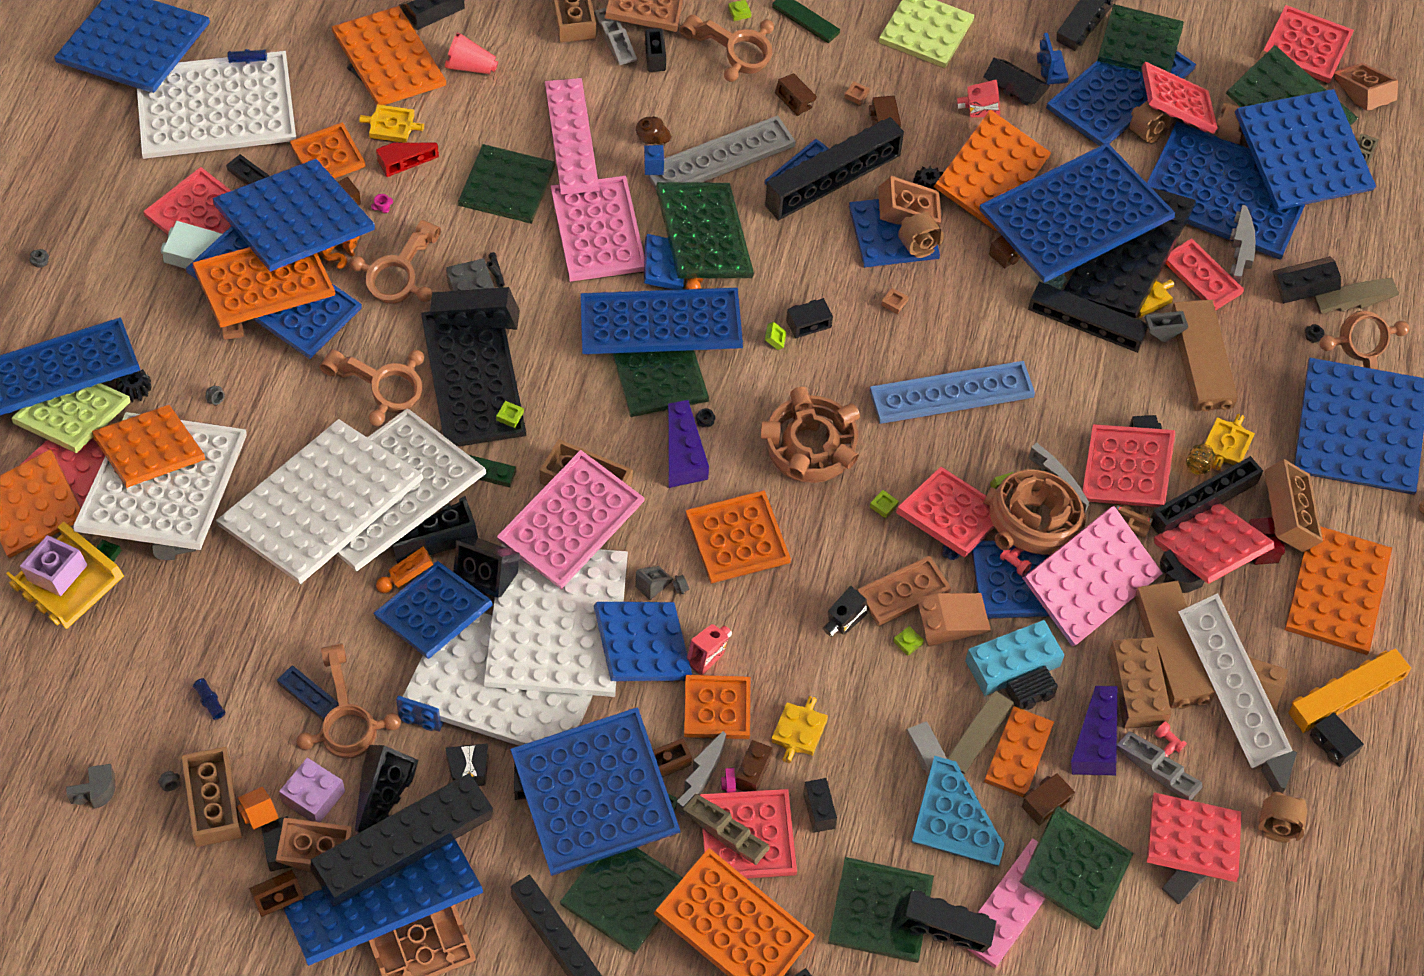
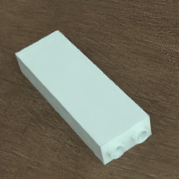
M176 221L174 227H171L169 230L167 242H164L161 247L164 263L186 269L222 233Z

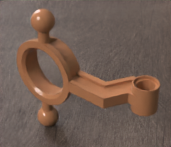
M689 15L679 28L681 35L686 39L694 38L700 42L712 38L727 48V58L732 67H728L724 71V78L729 82L737 80L738 71L746 74L759 72L769 63L772 57V46L765 35L773 32L774 24L768 19L760 23L759 32L751 29H742L732 34L712 20L702 22L696 15ZM742 41L753 43L763 52V59L757 63L744 62L736 56L733 46Z
M421 220L399 256H383L371 265L366 264L362 257L354 256L350 259L349 266L353 271L363 270L367 272L366 285L370 293L384 303L394 304L402 302L411 293L416 294L421 302H429L432 299V290L429 287L419 288L414 285L415 271L410 262L418 250H425L430 242L435 243L438 240L441 228ZM391 266L404 269L408 273V281L401 291L395 294H384L375 288V279L383 269Z
M1358 311L1351 314L1344 321L1340 329V337L1323 336L1320 339L1319 345L1324 351H1331L1335 346L1341 345L1349 357L1363 361V367L1378 370L1377 356L1381 355L1388 347L1390 335H1407L1409 325L1405 321H1398L1394 326L1388 327L1385 320L1370 311ZM1368 318L1378 325L1380 341L1373 351L1363 354L1353 346L1351 334L1354 326L1360 320Z
M331 349L319 366L320 370L328 376L333 377L337 374L345 378L355 375L371 384L374 400L379 405V408L373 410L368 417L369 422L373 426H380L384 423L386 411L402 413L404 410L412 408L418 402L422 393V381L413 370L415 366L422 364L424 361V354L420 350H412L409 353L407 365L392 363L375 370L351 356L345 358L339 351ZM391 375L401 376L411 383L414 394L409 400L402 403L388 401L379 391L378 385L380 381Z
M341 643L323 647L321 652L324 666H331L339 706L327 714L323 722L322 731L319 734L311 735L308 732H303L297 737L296 742L302 750H308L315 743L323 742L326 749L333 755L341 758H354L364 754L368 750L369 745L374 744L378 729L396 730L401 725V718L395 713H389L384 719L375 721L361 706L349 704L341 664L347 662L344 645ZM345 715H357L367 722V731L364 737L351 745H340L330 738L331 726L337 719Z

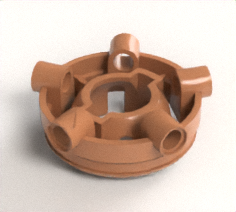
M802 386L790 392L791 399L780 405L774 411L769 421H762L761 439H766L772 462L782 473L795 480L816 483L833 479L846 468L850 469L859 457V454L856 453L858 429L855 421L860 419V414L853 403L843 407L829 398L809 395L807 388ZM793 417V421L783 433L781 448L778 449L780 425ZM820 423L827 427L826 436L829 440L823 445L822 453L813 454L811 448L799 443L795 434L803 430L818 431Z
M1022 470L1010 474L997 489L991 487L983 502L990 506L992 523L999 532L995 536V543L1000 549L1005 551L1012 546H1016L1027 552L1048 554L1050 556L1078 534L1086 523L1083 504L1076 491L1060 477L1041 470ZM1013 488L1014 491H1013V493H1012V495H1011V498H1010V512H1009V510L1007 509V507H1006V505H1005V502H1006V500H1007V498H1008V496H1009V493H1010L1011 489ZM1045 504L1052 510L1049 513L1050 520L1045 529L1038 530L1041 516L1028 510L1025 507L1026 505L1040 507Z

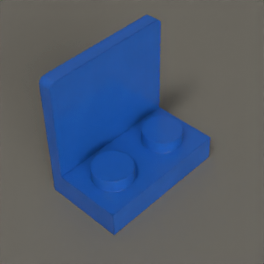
M1044 33L1043 39L1040 40V52L1037 53V62L1041 64V76L1045 78L1047 84L1068 83L1069 77L1061 50L1053 51L1049 35Z
M397 696L398 715L403 722L407 724L414 723L421 725L426 730L440 732L444 722L440 721L438 708Z

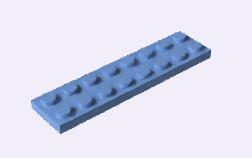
M1024 361L871 386L869 390L879 424L1034 398L1035 396Z

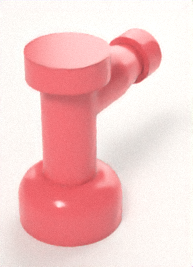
M1018 547L1012 551L1009 549L1004 550L1000 555V559L1003 561L1007 560L1015 566L1017 573L1021 577L1027 574L1032 563L1028 560L1021 561L1017 558L1024 550Z
M1166 721L1154 733L1158 738L1164 737L1170 742L1164 748L1166 757L1174 750L1179 753L1187 745L1185 741H1181L1170 731V725Z

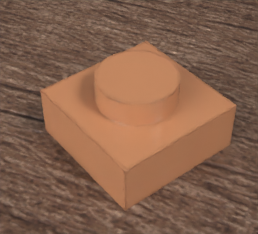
M853 81L845 92L844 98L861 106L869 95L870 88Z
M891 288L882 300L881 306L899 314L908 302L909 297Z
M242 322L222 327L224 340L244 337Z

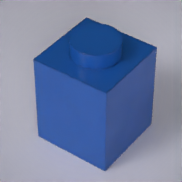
M663 145L644 146L645 175H664Z

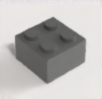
M484 258L446 267L447 283L450 291L494 288Z

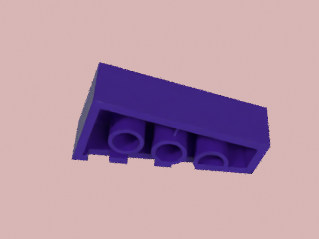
M688 400L668 404L669 488L708 480L709 476L708 461Z
M1095 686L1071 760L1073 775L1116 776L1117 686Z

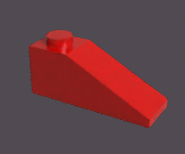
M436 142L391 143L376 149L377 161L386 177L439 157Z

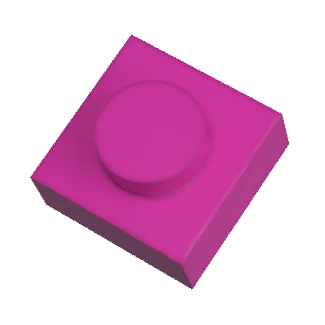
M725 768V777H721V790H726V793L736 792L734 768Z

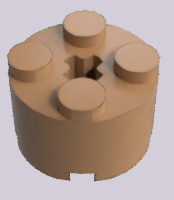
M1147 100L1140 107H1135L1131 112L1133 117L1129 129L1146 142L1152 144L1165 135L1163 131L1166 127L1169 129L1173 117H1170L1160 109H1153Z
M1224 103L1221 112L1223 114L1217 120L1218 128L1214 136L1238 145L1241 143L1244 134L1235 115V110L1241 106Z
M924 211L912 217H906L901 221L902 226L899 230V239L909 253L916 258H923L932 254L937 244L939 246L942 244L944 233L928 212Z
M1272 792L1270 797L1263 801L1259 830H1263L1265 832L1264 836L1277 842L1287 843L1290 842V839L1296 838V841L1302 839L1308 812L1306 801L1302 798L1283 795L1280 792Z

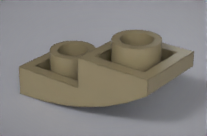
M1361 133L1357 143L1368 166L1379 139Z

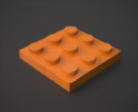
M343 122L290 141L291 148L300 164L317 159L333 178L366 167L363 157Z
M686 675L684 737L716 738L724 731L726 739H750L751 677Z

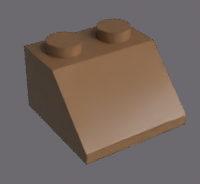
M1249 657L1274 712H1276L1288 669Z

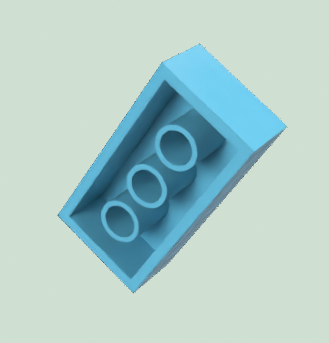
M1045 620L968 649L965 662L984 696H987L995 691L1005 689L1008 681L1042 666H1046L1049 671L1060 667L1064 653Z

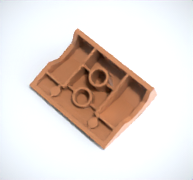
M456 904L368 941L381 976H438L476 960Z

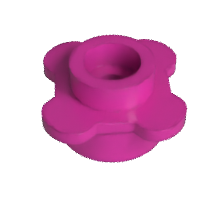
M378 194L375 196L371 208L374 211L379 210L383 213H388L390 205L393 204V199L386 194Z

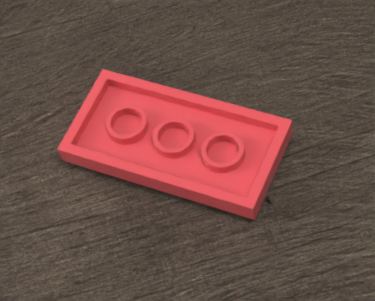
M1192 238L1173 249L1165 262L1201 300H1213L1215 311L1243 294L1244 288Z

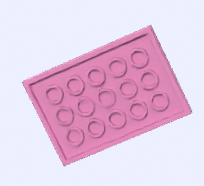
M626 176L598 179L599 191L561 195L559 185L551 186V194L570 282L644 272V252Z
M580 450L497 536V540L508 549L519 552L522 560L562 589L644 502V497Z
M1112 506L1026 574L1023 580L1070 645L1075 646L1136 596L1135 593L1138 587L1148 586L1163 573L1115 506Z

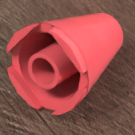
M458 32L453 39L448 53L449 60L445 62V68L483 74H490L491 71L495 72L498 61H495L496 56Z

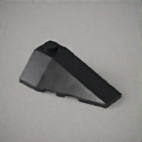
M369 745L362 766L355 824L356 832L360 833L389 817L390 810L394 804H398L400 801V795L405 787H409L419 760L385 745Z

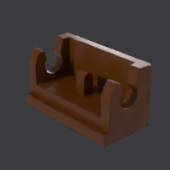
M794 73L778 79L775 94L797 116L812 108L809 103L815 101L817 96Z

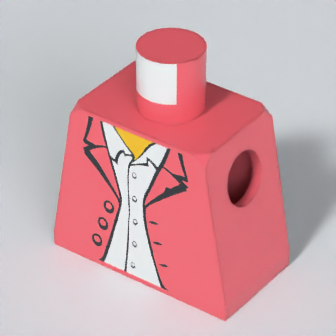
M997 80L968 86V96L957 98L958 109L969 108L970 117H985L990 109L1000 116Z
M711 624L691 640L687 659L693 670L700 675H704L724 654L728 638L732 635L730 629L726 626H722L719 629Z

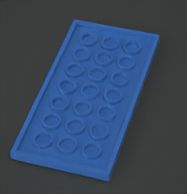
M1138 25L1047 103L1046 108L1097 145L1110 144L1130 126L1133 109L1137 106L1140 107L1148 100L1141 68L1145 62L1182 79L1195 69L1196 64Z
M231 226L193 262L241 250L249 246ZM192 262L186 267V273L198 280ZM332 284L335 289V296L257 317L253 320L305 357L311 359L362 309V304Z
M738 287L580 293L582 354L743 348Z
M121 317L0 355V415L140 371Z
M453 840L335 907L332 906L321 889L283 907L309 966L483 893V889L457 841Z

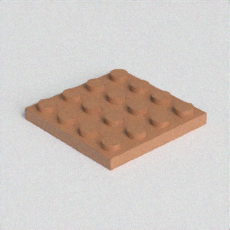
M608 0L605 18L677 32L683 0Z

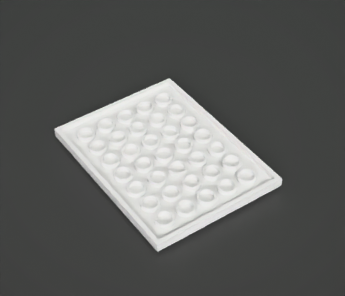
M286 51L179 62L154 93L137 88L143 159L284 143L296 139Z
M410 409L404 410L367 438L421 472L423 480L336 553L356 572L486 474V470L482 465Z
M126 412L122 421L140 414ZM181 420L203 451L205 460L126 488L105 456L73 525L74 532L201 550L247 436L246 429Z
M338 419L216 521L222 529L301 584L422 481L423 475Z
M599 549L562 589L519 557L518 574L502 597H495L484 687L615 697L616 681L610 680L594 604L596 602L624 601L628 552Z
M486 613L479 616L431 658L427 659L423 655L403 695L405 698L438 708L440 721L518 746L579 727L593 696L484 687L492 615Z

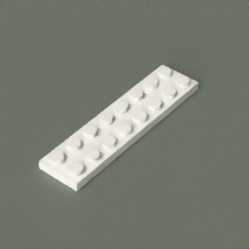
M1217 593L1178 611L1251 768L1254 769L1265 764L1267 760L1293 751L1219 594Z

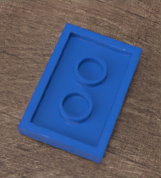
M651 234L646 235L644 284L674 290L683 289L684 241Z

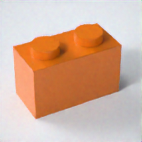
M263 786L238 797L240 803L237 806L238 812L245 824L250 823L253 830L279 818L272 800Z

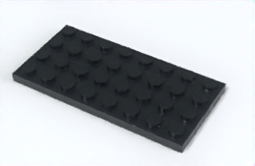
M1152 188L1175 212V218L1077 266L1063 291H1068L1078 297L1086 298L1096 304L1104 305L1114 311L1137 318L1196 205V200Z
M422 312V323L443 436L457 447L526 436L523 415L515 428L496 421V415L505 401L521 407L506 330L435 324L430 312Z

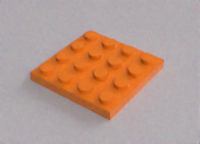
M170 405L92 431L94 440L126 488L205 460L203 451Z
M51 449L0 475V542L9 558L40 543L47 535L51 537L59 533L58 526L63 521L69 526L74 525L81 507Z
M765 490L686 510L688 523L711 584L791 563L789 552Z

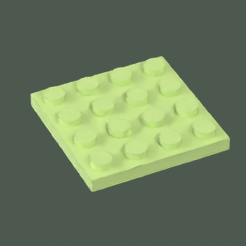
M902 0L879 37V43L946 68L972 24L974 14L937 0Z
M100 383L71 394L62 395L52 400L22 408L12 417V421L15 425L77 453L93 438L92 431L105 427L131 401L128 395Z

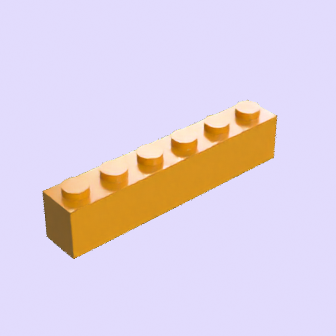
M1396 648L1389 652L1385 650L1372 661L1368 659L1363 662L1358 669H1349L1343 674V677L1331 679L1322 688H1314L1306 697H1297L1292 701L1288 714L1301 731L1305 733L1313 729L1316 724L1333 712L1338 715L1403 680L1408 675L1411 667Z

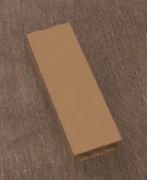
M1213 300L1174 302L1171 312L1183 311L1188 323V329L1178 334L1176 338L1194 410L1210 411L1234 408L1238 395Z
M1173 581L1138 587L1134 599L1147 638L1155 637L1170 708L1185 709L1190 705L1209 704L1212 702L1216 691L1178 612L1187 608L1179 582Z

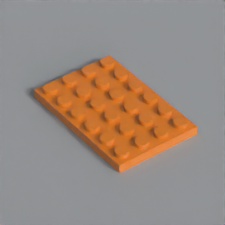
M400 6L332 26V33L376 105H387L446 86L445 77Z
M990 109L936 182L934 188L996 231L997 229L980 211V204L1032 180L1051 152Z
M250 247L193 262V269L220 328L335 296V289L317 253L271 272Z
M1320 526L1323 542L1303 552L1285 630L1368 655L1392 547Z
M710 848L705 851L653 913L727 976H784L815 936Z

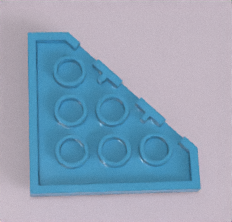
M934 756L911 842L997 867L1000 864L1004 848V842L996 832L968 781L963 776L957 762Z

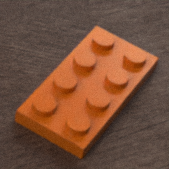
M1013 706L984 783L1023 797L1030 788L1054 721Z

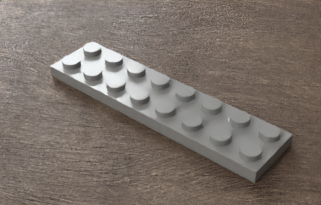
M777 115L664 159V175H647L659 196L663 198L795 147L796 141Z

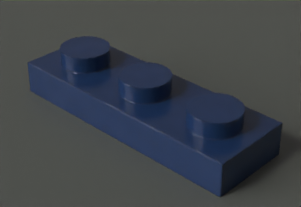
M293 665L277 679V683L323 721L332 709L339 706L335 699Z

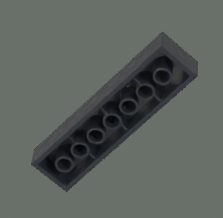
M889 117L879 121L870 128H865L859 134L850 136L845 141L833 145L830 149L818 153L815 157L801 162L798 166L787 169L779 176L772 177L767 181L765 206L779 221L901 155L904 131Z
M468 773L311 859L310 870L332 906L335 907L491 820L493 807L471 774Z

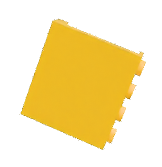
M63 521L58 526L62 534L57 540L79 549L87 563V567L61 597L28 582L23 571L19 572L15 577L10 572H7L6 575L11 580L9 585L16 592L21 590L23 592L22 596L29 603L34 601L36 603L35 607L42 614L47 612L49 619L56 626L61 624L64 628L68 629L120 581L124 575L117 564L79 533L74 532V529Z

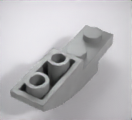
M1242 205L1240 212H1236L1234 222L1237 223V227L1232 229L1230 239L1233 240L1232 247L1236 248L1234 258L1237 259L1236 265L1232 264L1230 276H1233V279L1238 284H1240L1243 269H1251L1256 244L1253 221L1245 205Z

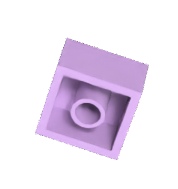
M48 535L20 565L28 582L60 597L87 567V563L79 549Z
M306 758L279 793L283 804L309 821L321 822L345 793L343 780L309 758Z

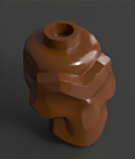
M655 116L644 117L636 125V133L643 143L665 144L672 138L670 131L665 127L661 118Z

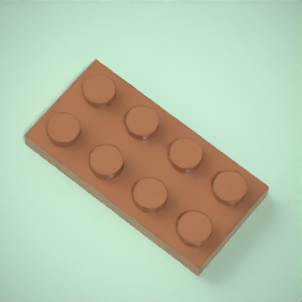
M928 556L861 587L857 591L867 599V610L876 624L880 626L918 608L917 598L937 593H950L951 586L932 558Z

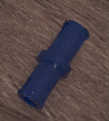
M266 49L228 51L229 63L245 62L246 64L257 61L267 62Z
M204 678L195 681L193 687L201 698V704L208 709L214 720L222 718L226 712L220 705L216 692L211 690Z

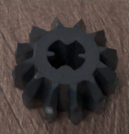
M922 166L921 170H917L913 183L937 190L934 188V185L943 172H939L938 167L932 169L929 166L926 169Z
M143 369L116 379L117 391L128 395L132 403L135 399L141 401L142 396L148 397V392L152 388L150 376Z

